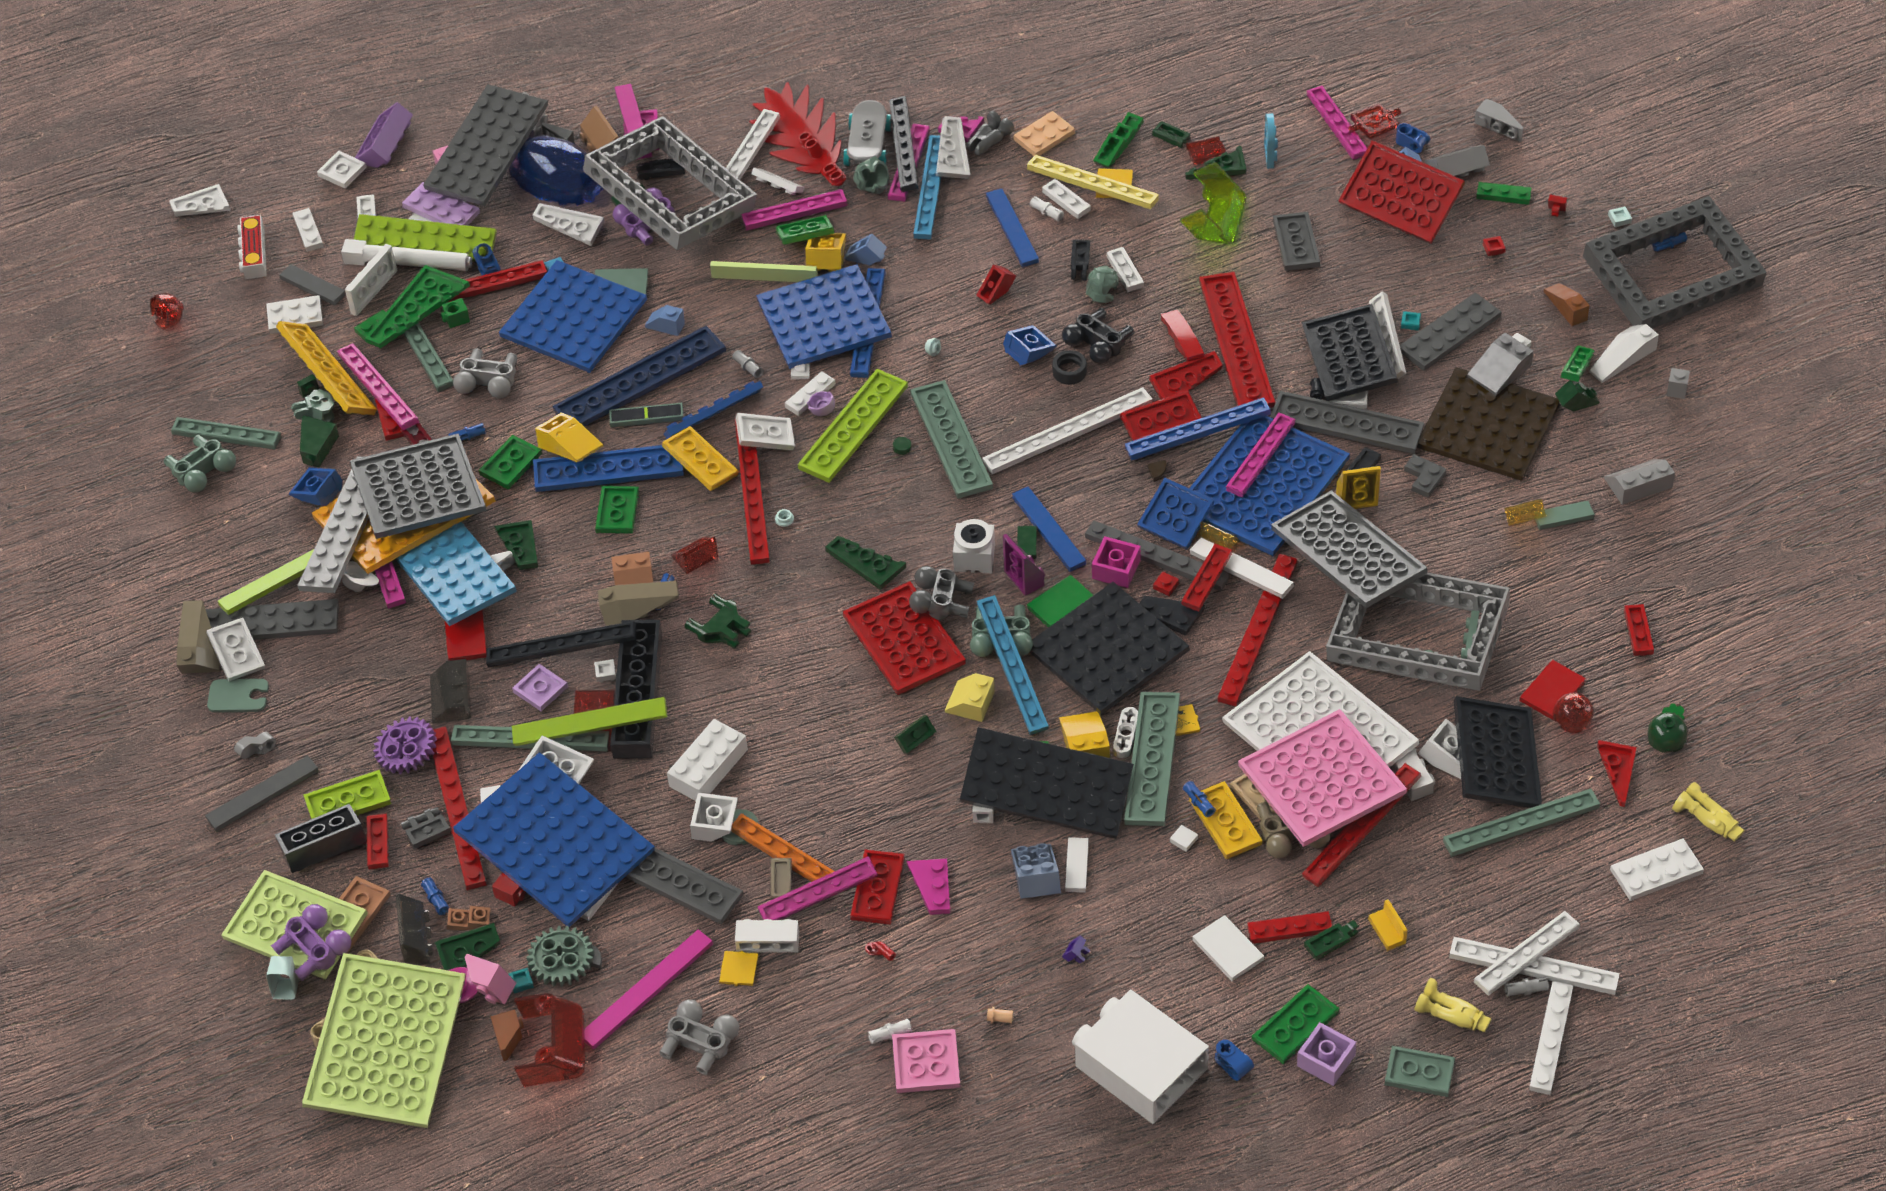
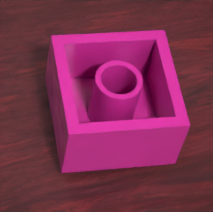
M1104 536L1092 562V579L1106 583L1114 582L1118 586L1128 588L1141 560V546Z

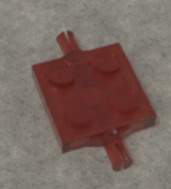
M1380 103L1351 113L1350 119L1355 124L1348 126V130L1350 133L1361 130L1369 139L1397 129L1399 122L1394 116L1400 115L1401 110L1396 108L1390 111Z

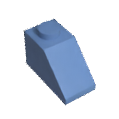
M870 234L852 244L844 259L872 265L875 262L879 263L884 258V252L887 247L877 237Z
M665 305L650 315L645 328L678 336L685 325L683 309Z

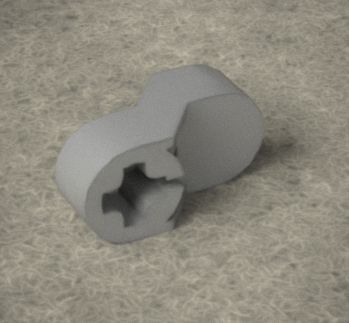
M263 732L256 737L245 736L236 743L234 751L241 758L247 759L253 754L268 753L274 748L276 740L268 732Z

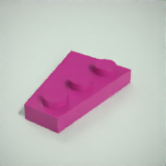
M947 859L907 861V867L911 871L913 880L918 886L929 914H950Z

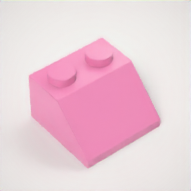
M466 954L465 960L470 979L476 985V990L484 994L488 1002L492 1004L498 1002L505 1005L516 982L499 964Z

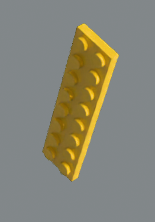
M278 322L276 328L281 332V335L290 343L289 345L294 348L298 356L307 364V367L312 370L316 378L321 381L324 388L330 392L333 399L340 404L344 412L348 414L375 415L377 408L307 324Z

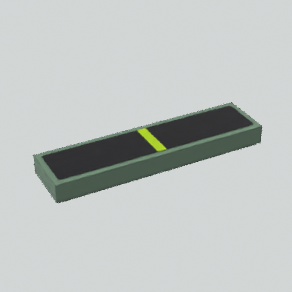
M682 403L611 409L609 410L610 427L682 421L683 405Z

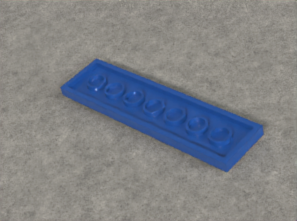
M662 445L596 452L580 462H574L561 456L533 459L536 492L684 476L683 465L667 452Z

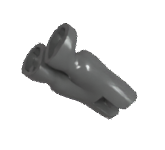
M990 111L987 114L988 124L984 123L965 145L966 149L970 152L975 150V154L978 156L982 155L991 146L999 143L1003 136H1007L1015 130L1013 123L1009 119L1004 118L1001 121L998 113Z

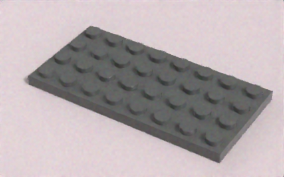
M487 84L424 182V189L485 206L549 105L548 101Z
M1332 490L1271 524L1272 531L1365 608L1370 607L1428 573L1427 567Z

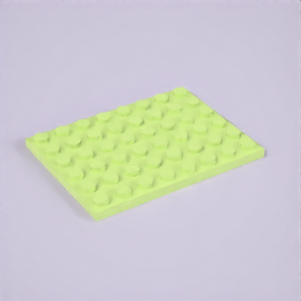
M343 953L302 1106L428 1128L466 974Z

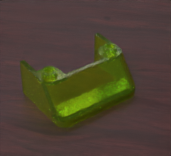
M1214 162L1193 173L1204 185L1202 195L1210 204L1208 213L1200 209L1180 218V222L1198 240L1229 244L1236 240L1246 204V195L1228 174Z

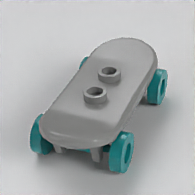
M865 100L854 108L853 113L849 114L850 135L848 149H844V166H850L851 159L854 160V164H858V161L865 162L874 156L880 161H884L885 164L887 162V152L882 150L885 131H891V114H887L885 107L880 102Z

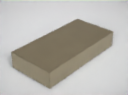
M771 858L770 898L775 899L791 892V858Z

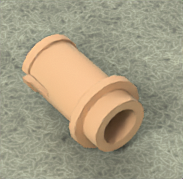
M992 1007V1009L988 1008L987 1021H991V1023L994 1021L1012 1024L1013 1010L995 1009V1007Z

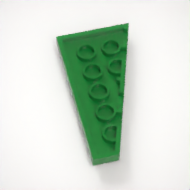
M425 265L365 337L366 343L378 348L384 347L440 308L442 304L447 303L470 286L469 281Z

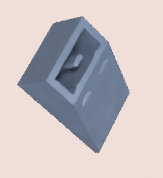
M1040 843L1036 846H1019L1016 849H1011L1020 899L1061 893L1059 870L1051 844Z

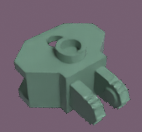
M321 389L313 390L308 397H305V401L296 402L291 407L296 419H302L303 415L327 422H332L335 419L332 412L334 408L330 393Z

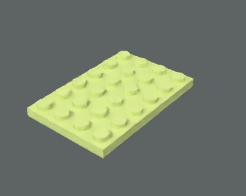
M264 870L223 931L222 937L227 941L270 958L271 956H292L295 968L298 969L308 960V956L297 944H292L280 955L271 947L272 944L285 934L284 929L291 918L302 917L304 909L311 904H319L324 907L328 914L327 923L322 928L314 931L325 942L330 932L340 929L347 932L352 939L368 913L364 908ZM336 955L335 962L329 969H316L311 974L326 980L341 955Z

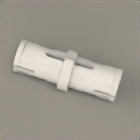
M1036 196L1030 201V207L1039 210L1042 215H1047L1058 222L1062 220L1064 212L1052 206L1050 202H1044Z
M905 1019L897 1023L885 1024L884 1027L868 1031V1037L871 1044L886 1039L892 1040V1034H904L911 1032L912 1029L909 1020Z

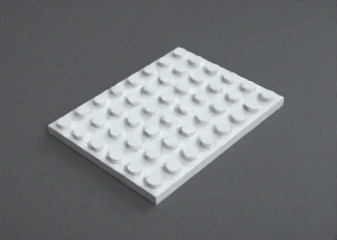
M1310 651L1222 717L1223 723L1256 751L1339 709L1389 768L1419 745L1418 738Z

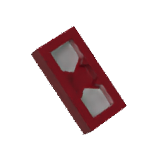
M420 423L405 430H402L400 427V431L411 445L432 440Z

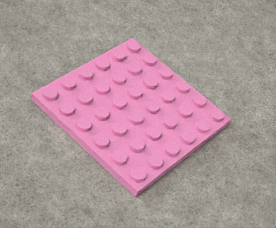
M1340 709L1238 761V766L1303 847L1407 794V788Z

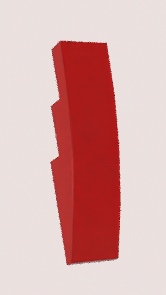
M1178 310L1161 314V320L1168 327V334L1175 341V347L1187 361L1205 356L1191 327Z

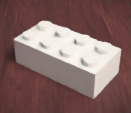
M713 719L667 772L669 787L695 801L698 793L710 794L748 750L746 735Z

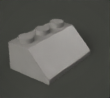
M1485 145L1473 146L1425 160V164L1450 175H1458V177L1469 175L1468 172L1474 170V173L1483 171L1485 166L1490 165Z
M1653 459L1606 475L1604 479L1623 505L1672 488L1675 472L1666 460Z

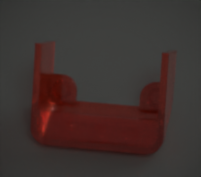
M550 993L514 998V1002L523 1019L551 1015V1046L543 1047L537 1051L535 1063L515 1066V1072L523 1087L580 1077L585 1071L584 1011L578 1003Z

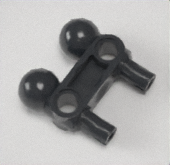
M1099 308L1091 315L1080 314L1074 324L1067 325L1063 329L1062 339L1068 346L1072 347L1080 345L1084 340L1091 345L1089 349L1090 359L1094 363L1103 364L1108 362L1111 356L1120 354L1125 341L1134 335V329L1127 325L1117 332L1101 322L1107 317V313L1103 308Z

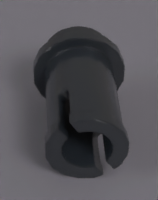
M1313 378L1310 381V397L1322 400L1324 393L1319 378Z

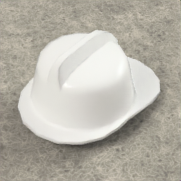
M349 561L342 576L343 584L355 592L362 591L365 586H374L379 583V579L373 573L367 574L353 561Z

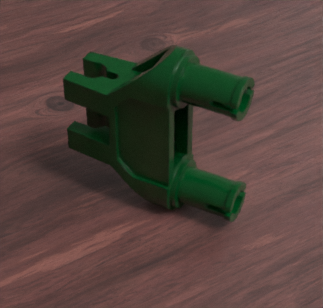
M715 593L710 597L709 604L720 610L704 625L698 623L693 618H689V621L687 620L685 623V629L695 633L698 639L704 643L723 642L735 649L739 645V641L736 640L738 634L734 630L747 637L751 633V629L748 628L750 622L738 615L735 601L725 600Z

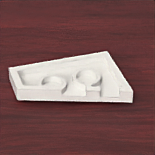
M219 184L169 200L175 216L230 211L229 204Z

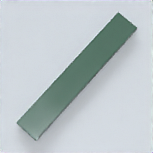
M417 323L403 333L436 390L440 392L452 387L453 379L420 324Z
M181 417L176 418L171 429L172 435L192 438L201 435L206 440L214 439L220 442L274 450L281 438V433L278 431Z

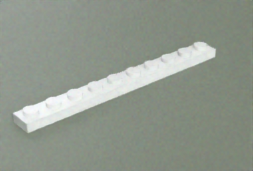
M1142 387L983 457V464L991 474H995L1121 418L1120 414L1152 403V398Z

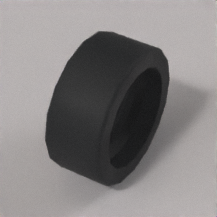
M1073 350L1058 353L1052 361L1054 378L1060 383L1067 385L1081 382L1087 374L1086 358L1083 354ZM1065 363H1074L1080 366L1078 370L1073 372L1063 371L1059 367Z

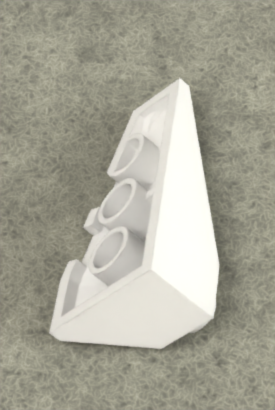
M1647 324L1629 327L1616 336L1590 369L1589 373L1601 383L1605 382L1655 351L1659 334Z
M1445 719L1418 754L1434 767L1461 779L1456 726Z

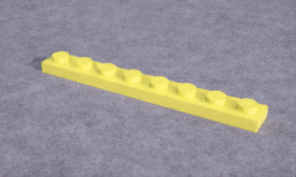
M1035 155L1027 163V170L1139 205L1143 208L1151 209L1159 200V194Z

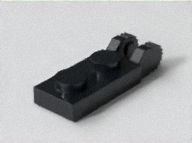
M672 158L638 163L636 166L638 171L637 179L642 181L648 180L650 177L685 174V169Z
M1073 240L1071 280H1075L1076 270H1083L1081 278L1086 281L1087 270L1089 269L1091 240Z

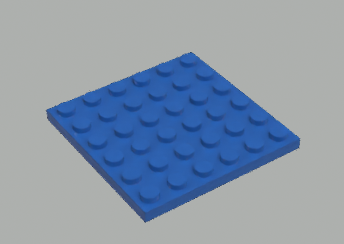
M556 260L502 327L499 335L504 339L591 373L647 301V296Z
M858 264L756 295L761 310L789 369L892 337L891 331Z

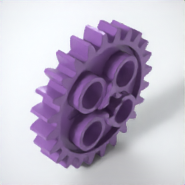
M409 716L407 721H405L404 718H401L400 723L394 721V726L387 725V731L381 730L383 736H377L379 742L374 743L376 749L373 750L381 768L384 767L386 771L390 770L392 774L396 771L402 774L403 770L409 773L410 768L413 767L414 770H417L418 764L424 765L423 760H430L427 755L434 754L431 748L436 747L434 743L437 741L436 733L424 719L420 721L416 717L413 720Z

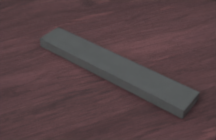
M307 755L206 814L205 817L217 832L319 772L318 767Z

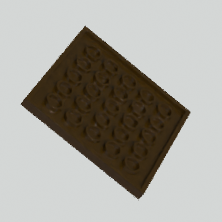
M1455 367L1420 435L1417 448L1523 481L1560 405L1558 398L1513 384H1509L1500 393L1494 395L1467 377L1470 371Z

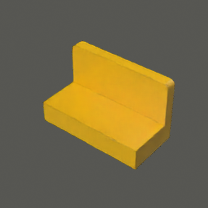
M1389 899L1384 901L1383 910L1370 914L1368 920L1387 951L1406 944L1407 928Z

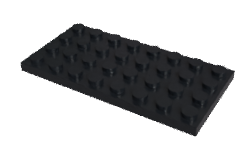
M978 727L959 802L1117 839L1134 764Z

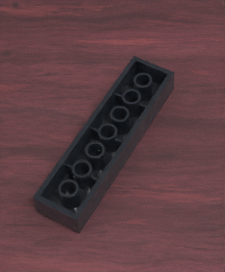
M660 620L621 621V623L635 621L636 640L619 643L614 706L657 698L662 645ZM655 720L612 728L610 745L613 759L653 758Z

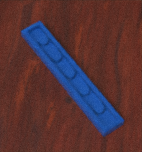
M1003 189L987 192L986 198L1021 266L1026 267L1039 263V258Z
M1029 486L1012 493L1014 501L1031 523L1036 526L1038 532L1069 572L1086 565V559Z

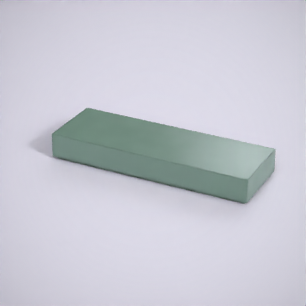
M1583 501L1535 511L1533 516L1539 530L1594 519V512L1589 501Z

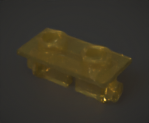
M1542 499L1504 508L1509 526L1546 517Z
M1201 522L1198 539L1203 538L1231 550L1233 545L1238 543L1239 539L1236 538V535H1231L1211 526L1210 523Z

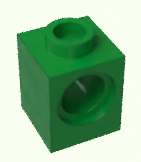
M462 298L442 304L443 312L441 317L444 323L447 322L450 329L470 322L468 309Z

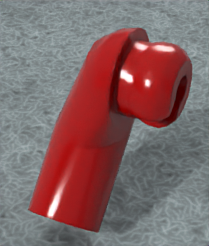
M869 942L865 946V951L869 955H883L888 961H892L896 957V953L883 942Z

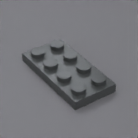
M1308 212L1273 215V224L1284 270L1320 267V258Z

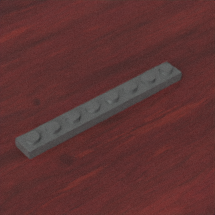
M1095 520L1085 532L1086 539L1099 544L1102 543L1105 536L1141 546L1142 561L1190 580H1194L1203 564ZM1222 571L1213 589L1222 591L1230 579V573Z

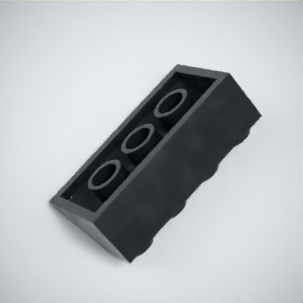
M350 804L274 834L291 873L301 871L313 864L321 863L325 859L340 855L367 842L362 825Z

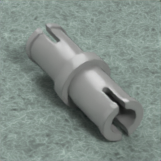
M736 350L733 353L732 358L741 365L744 371L750 372L755 378L761 377L763 369L755 364L751 357H747L741 350Z
M1546 977L1533 980L1526 978L1520 982L1504 984L1507 997L1519 994L1531 995V992L1547 991L1549 989Z

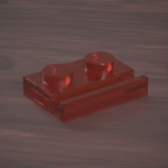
M1219 136L1186 144V149L1194 165L1202 164L1227 152Z

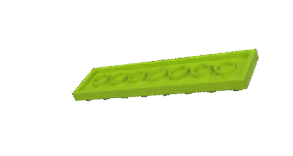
M359 214L354 240L366 241L367 245L384 246L388 244L392 247L468 253L472 257V261L476 262L473 256L474 247L485 243L491 247L493 252L497 231L495 228ZM480 247L478 252L481 256L484 257L486 255V251L484 248Z
M876 369L798 463V469L830 483L908 388V382Z

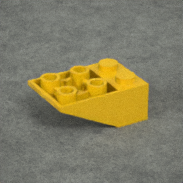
M563 413L556 415L535 428L538 448L574 462L582 461L603 447V444L579 421Z

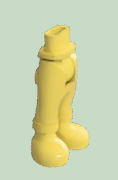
M1696 782L1690 784L1686 792L1683 791L1672 807V810L1677 813L1688 809L1707 828L1720 835L1724 834V838L1729 837L1734 842L1744 832V829L1738 826L1739 822L1733 819L1730 813L1711 799L1709 795L1702 793L1700 785Z
M1433 978L1428 980L1423 994L1419 996L1415 1005L1416 1012H1428L1434 1017L1446 1020L1461 1028H1471L1473 1031L1478 1029L1485 1032L1491 1021V1018L1483 1015L1484 1012L1472 1004L1443 992L1440 993L1437 990V981Z

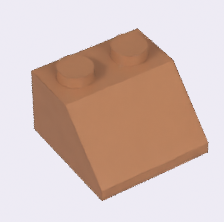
M649 552L611 557L615 585L653 582Z

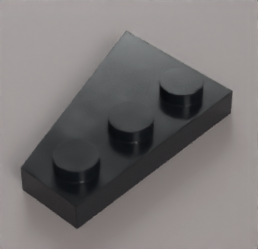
M1144 596L1139 603L1169 629L1185 636L1205 610V605L1201 607L1200 611H1196L1183 606L1181 601Z

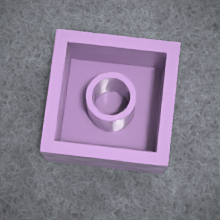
M1319 1022L1298 1052L1297 1067L1334 1086L1355 1056L1356 1041Z

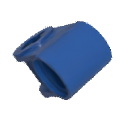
M1402 123L1397 127L1396 143L1399 146L1407 147L1415 153H1420L1423 150V146L1430 142V136L1425 131H1421L1410 124Z
M482 243L474 247L473 256L481 275L501 271L500 265L488 244ZM480 247L484 248L486 251V255L484 257L481 256L478 252Z
M1221 1040L1217 1043L1215 1062L1232 1079L1239 1081L1254 1068L1251 1058L1238 1049L1231 1041Z

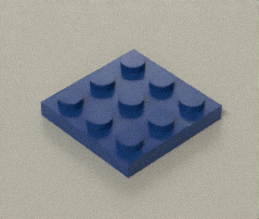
M1164 477L1137 526L1187 550L1215 502L1203 494Z

